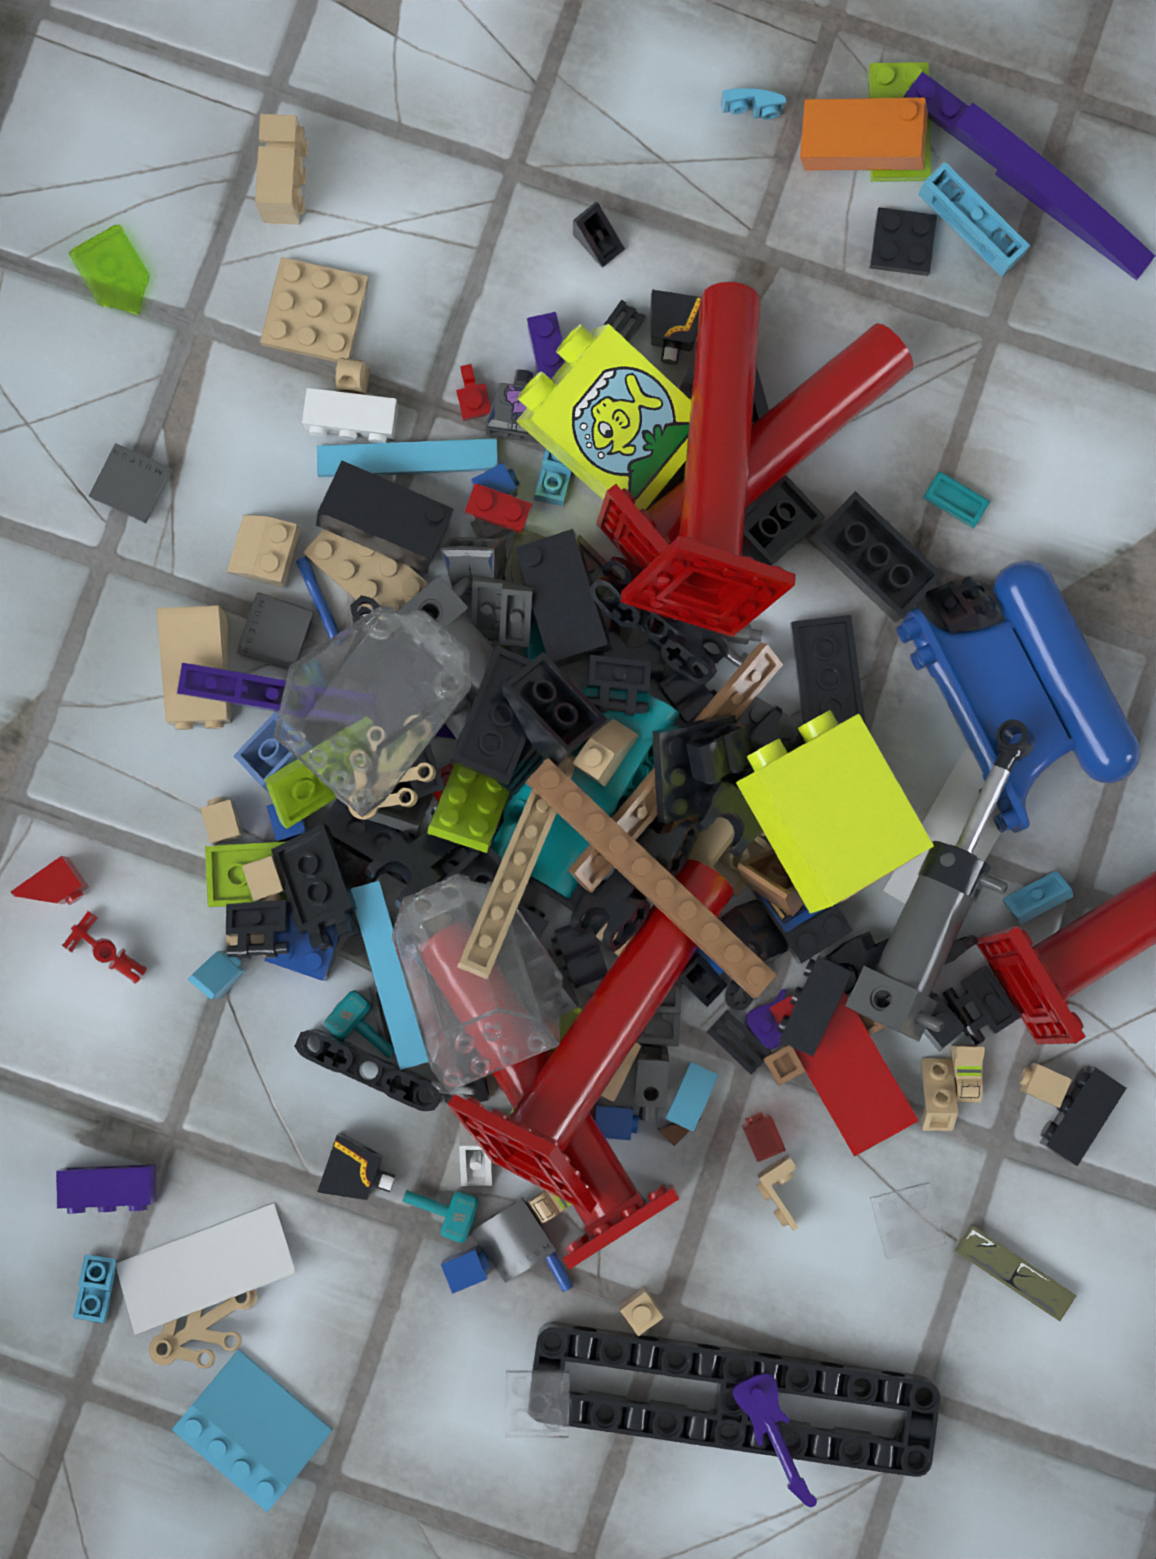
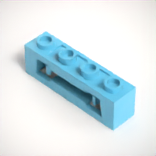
M946 162L924 181L918 195L1001 277L1023 258L1030 245ZM1005 234H1007L1013 240V242L1009 241L1005 237Z

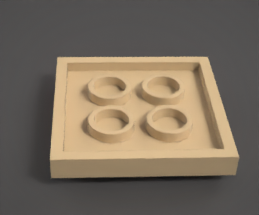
M281 257L262 332L261 345L333 362H338L339 357L350 359L369 282L368 276Z

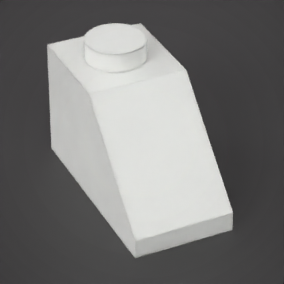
M460 1122L459 1156L461 1186H492V1162Z

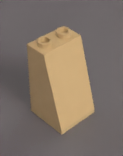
M219 605L157 608L166 722L170 725H175V730L193 729V724H205L207 729L224 728V723H232L231 703L178 695L176 693L181 663L230 671L228 614Z

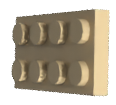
M325 529L303 551V554L355 600L361 595L373 598L391 616L429 584L410 566ZM362 604V606L373 608L370 604Z

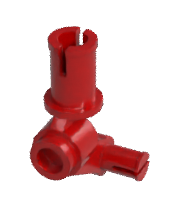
M87 910V913L78 925L74 924L71 927L73 931L62 946L72 953L83 938L92 946V954L97 961L101 963L111 961L108 967L110 970L116 969L136 984L141 978L131 969H134L143 976L147 967L142 966L125 954L126 950L124 948L116 954V947L111 940L107 938L96 940L87 932L98 917Z

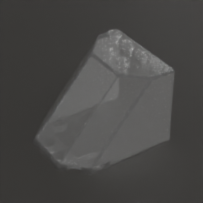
M380 606L289 666L274 737L361 817H364L386 800L471 688V675H469L470 650L455 640L452 634L432 620L433 618L425 611L412 610L409 614L395 612L393 607Z
M455 874L443 882H437L420 890L419 893L404 897L392 932V940L431 1070L447 1092L559 1046L562 973L518 909H516L488 979L457 967L493 883L488 881L487 884L470 881L469 876Z

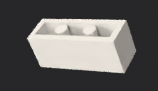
M306 388L302 425L306 431H309L310 435L317 437H326L327 433L338 434L339 438L354 441L357 440V437L369 438L368 441L371 443H386V441H394L399 405L395 398Z

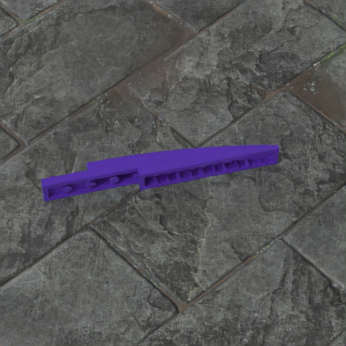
M923 71L905 93L903 98H925L928 118L996 168V176L1136 281L1154 259L1155 255L1088 194L972 102L968 106Z
M181 663L176 693L178 695L353 725L368 716L374 721L375 726L384 728L373 694ZM415 701L419 715L427 718L431 723L432 731L430 736L457 740L439 716L425 703Z

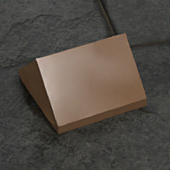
M774 849L739 863L737 868L748 888L792 917L795 916L804 902Z

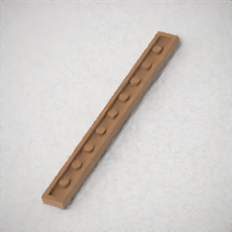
M760 642L694 721L724 714L735 715L736 720L740 717L783 665L768 644ZM654 768L612 817L635 841L657 816ZM589 844L568 871L585 890L592 893L614 866Z
M549 758L528 778L525 783L753 999L757 998L777 976L774 971Z

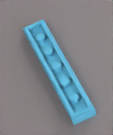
M497 439L317 446L318 477H334L342 460L375 475L488 471L498 465Z
M376 881L352 888L351 892L357 906L355 910L399 1068L402 1070L431 1061L381 883Z

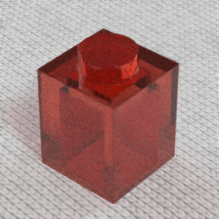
M762 1111L745 1118L747 1123L741 1125V1128L757 1162L786 1151L774 1120L769 1113L763 1115Z

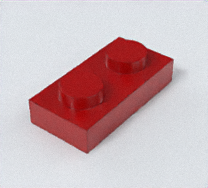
M475 483L465 508V514L522 534L532 509V503Z

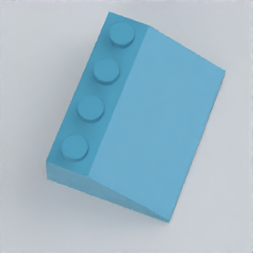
M238 1349L172 1428V1431L268 1512L333 1429Z

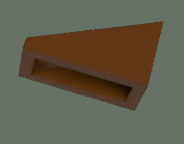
M675 1123L657 1128L673 1146L690 1131Z

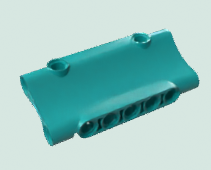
M585 686L582 693L585 696L598 697L599 689L586 688ZM609 690V698L625 700L626 692ZM637 693V701L648 702L647 714L635 713L634 716L624 715V712L607 710V713H602L608 719L603 726L614 719L639 735L607 785L603 787L580 772L576 767L571 776V780L611 818L654 768L652 731L672 727L679 715L676 709L649 694ZM584 745L572 756L577 757ZM527 784L515 796L513 795L510 802L506 805L503 811L505 821L490 844V847L501 859L504 857L532 789ZM557 812L530 876L570 899L579 882L569 873L568 869L590 843Z

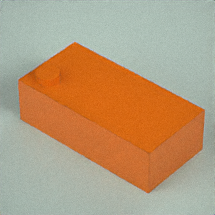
M805 99L800 159L805 171L924 170L928 120L926 99Z

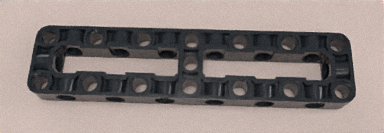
M548 1322L539 1329L528 1397V1411L534 1420L543 1423L778 1457L767 1432L762 1436L763 1445L759 1446L754 1436L753 1422L749 1415L738 1404L728 1405L725 1403V1397L728 1393L733 1392L732 1389L737 1383L753 1375L765 1372L773 1375L777 1383L778 1392L905 1411L902 1433H899L898 1436L895 1435V1438L875 1436L869 1431L835 1426L834 1429L813 1427L808 1422L789 1420V1423L786 1424L784 1421H778L777 1425L783 1438L788 1433H796L798 1435L797 1442L792 1446H787L792 1459L921 1477L927 1474L932 1466L940 1393L933 1382L922 1375L648 1335L638 1336L634 1333L559 1322ZM555 1333L560 1336L561 1343L556 1347H549L545 1344L544 1337L547 1334ZM611 1342H617L623 1349L619 1355L610 1356L605 1351L606 1346ZM673 1351H679L684 1355L683 1361L678 1365H672L667 1361L668 1355ZM740 1360L745 1363V1369L742 1373L733 1374L729 1371V1366L733 1361ZM565 1362L718 1383L714 1409L711 1408V1411L687 1408L685 1404L650 1400V1403L626 1399V1396L603 1392L589 1391L588 1393L567 1391L562 1387ZM798 1369L805 1370L807 1376L803 1382L794 1383L791 1381V1375L794 1371ZM860 1378L867 1379L868 1386L864 1391L856 1392L853 1390L856 1380ZM922 1387L929 1388V1396L925 1400H915V1394L918 1389ZM541 1396L548 1397L552 1401V1405L546 1410H541L535 1405L536 1399ZM603 1405L610 1406L614 1413L608 1419L600 1418L596 1413L599 1407ZM663 1415H672L676 1420L671 1427L664 1428L659 1425V1419ZM731 1423L737 1427L736 1433L730 1437L723 1436L720 1433L721 1428L726 1424ZM858 1442L860 1448L857 1453L853 1455L845 1453V1447L848 1443ZM911 1452H921V1458L917 1463H907V1457Z

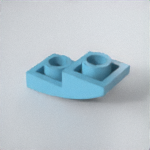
M752 88L723 90L721 98L723 113L741 114L752 108L754 119L763 118L764 120L778 117L784 112L786 104L784 95Z
M545 449L534 500L564 506L572 471L547 449Z
M690 1061L665 1119L694 1132L718 1074Z
M85 1254L78 1282L80 1289L74 1310V1319L106 1324L113 1289L116 1259Z

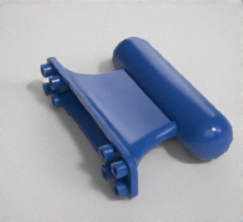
M1021 560L1009 564L1000 571L995 579L994 597L1005 619L1004 621L981 629L959 631L950 634L947 630L932 624L923 612L916 608L909 611L901 625L896 627L897 634L904 644L913 640L917 648L914 653L910 654L916 670L926 667L931 677L935 679L983 773L982 777L985 782L999 754L995 749L999 743L997 741V731L1002 723L1011 719L1019 720L1034 735V749L1029 755L1023 757L1021 762H1015L996 803L1001 813L994 816L993 820L1001 833L1007 830L1017 833L1030 826L1026 812V798L1030 788L1046 768L1072 750L1083 771L1091 779L1100 783H1115L1124 780L1133 773L1141 756L1139 742L1051 573L1041 563L1030 560ZM1022 734L1014 735L1011 738L1010 744L1019 742Z

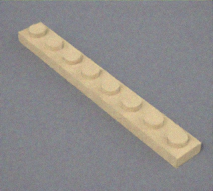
M570 756L558 767L570 779L575 769V766L572 764L576 759L574 756ZM531 790L457 966L485 979H488L556 815V811L534 790Z

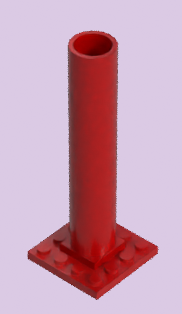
M720 282L705 289L700 299L679 536L622 590L621 603L734 637L795 586L796 574L783 570L779 566H770L755 561L751 557L742 556L761 300L755 289L746 284Z
M874 324L752 424L746 507L913 370L912 356L906 345L894 331L884 324ZM684 480L646 511L643 508L639 511L634 505L636 503L634 497L627 489L623 488L621 490L615 484L606 491L596 525L627 561L642 570L679 536Z
M688 859L681 871L674 876L717 918L734 895L733 888L721 874L699 861ZM654 904L644 924L625 945L510 1116L496 1109L490 1112L484 1109V1106L478 1100L470 1096L464 1099L454 1094L447 1104L492 1163L588 1213L592 1212L597 1202L590 1194L591 1188L580 1180L581 1174L570 1166L571 1160L563 1151L699 948Z
M1156 870L1031 947L1033 942L1024 929L1020 930L1018 926L983 933L976 937L978 949L1037 1045L1076 1044L1086 1037L1082 1031L1084 1025L1079 1016L1069 1010L1067 1006L1069 1001L1067 999L1156 944Z
M464 919L427 940L418 948L417 952L513 1109H515L553 1052L496 960L488 979L457 967L473 930L472 925ZM590 1112L563 1153L570 1158V1166L581 1174L580 1180L591 1188L590 1194L597 1204L591 1213L573 1205L585 1224V1230L590 1238L585 1233L572 1241L565 1248L567 1254L562 1259L570 1270L679 1200V1194L675 1187L671 1185L667 1188L663 1183L649 1192V1200L645 1201Z

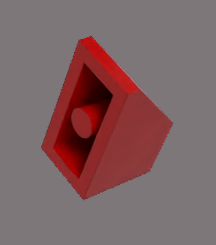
M60 856L10 892L14 897L72 905L84 896L82 891L89 886L69 857Z

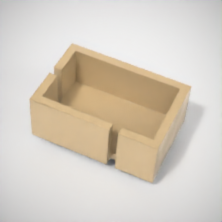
M260 114L259 143H267V146H258L255 203L264 223L299 225L300 214H305V196H302L301 185L306 186L307 169L303 167V157H308V138H305L304 127H300L296 115Z

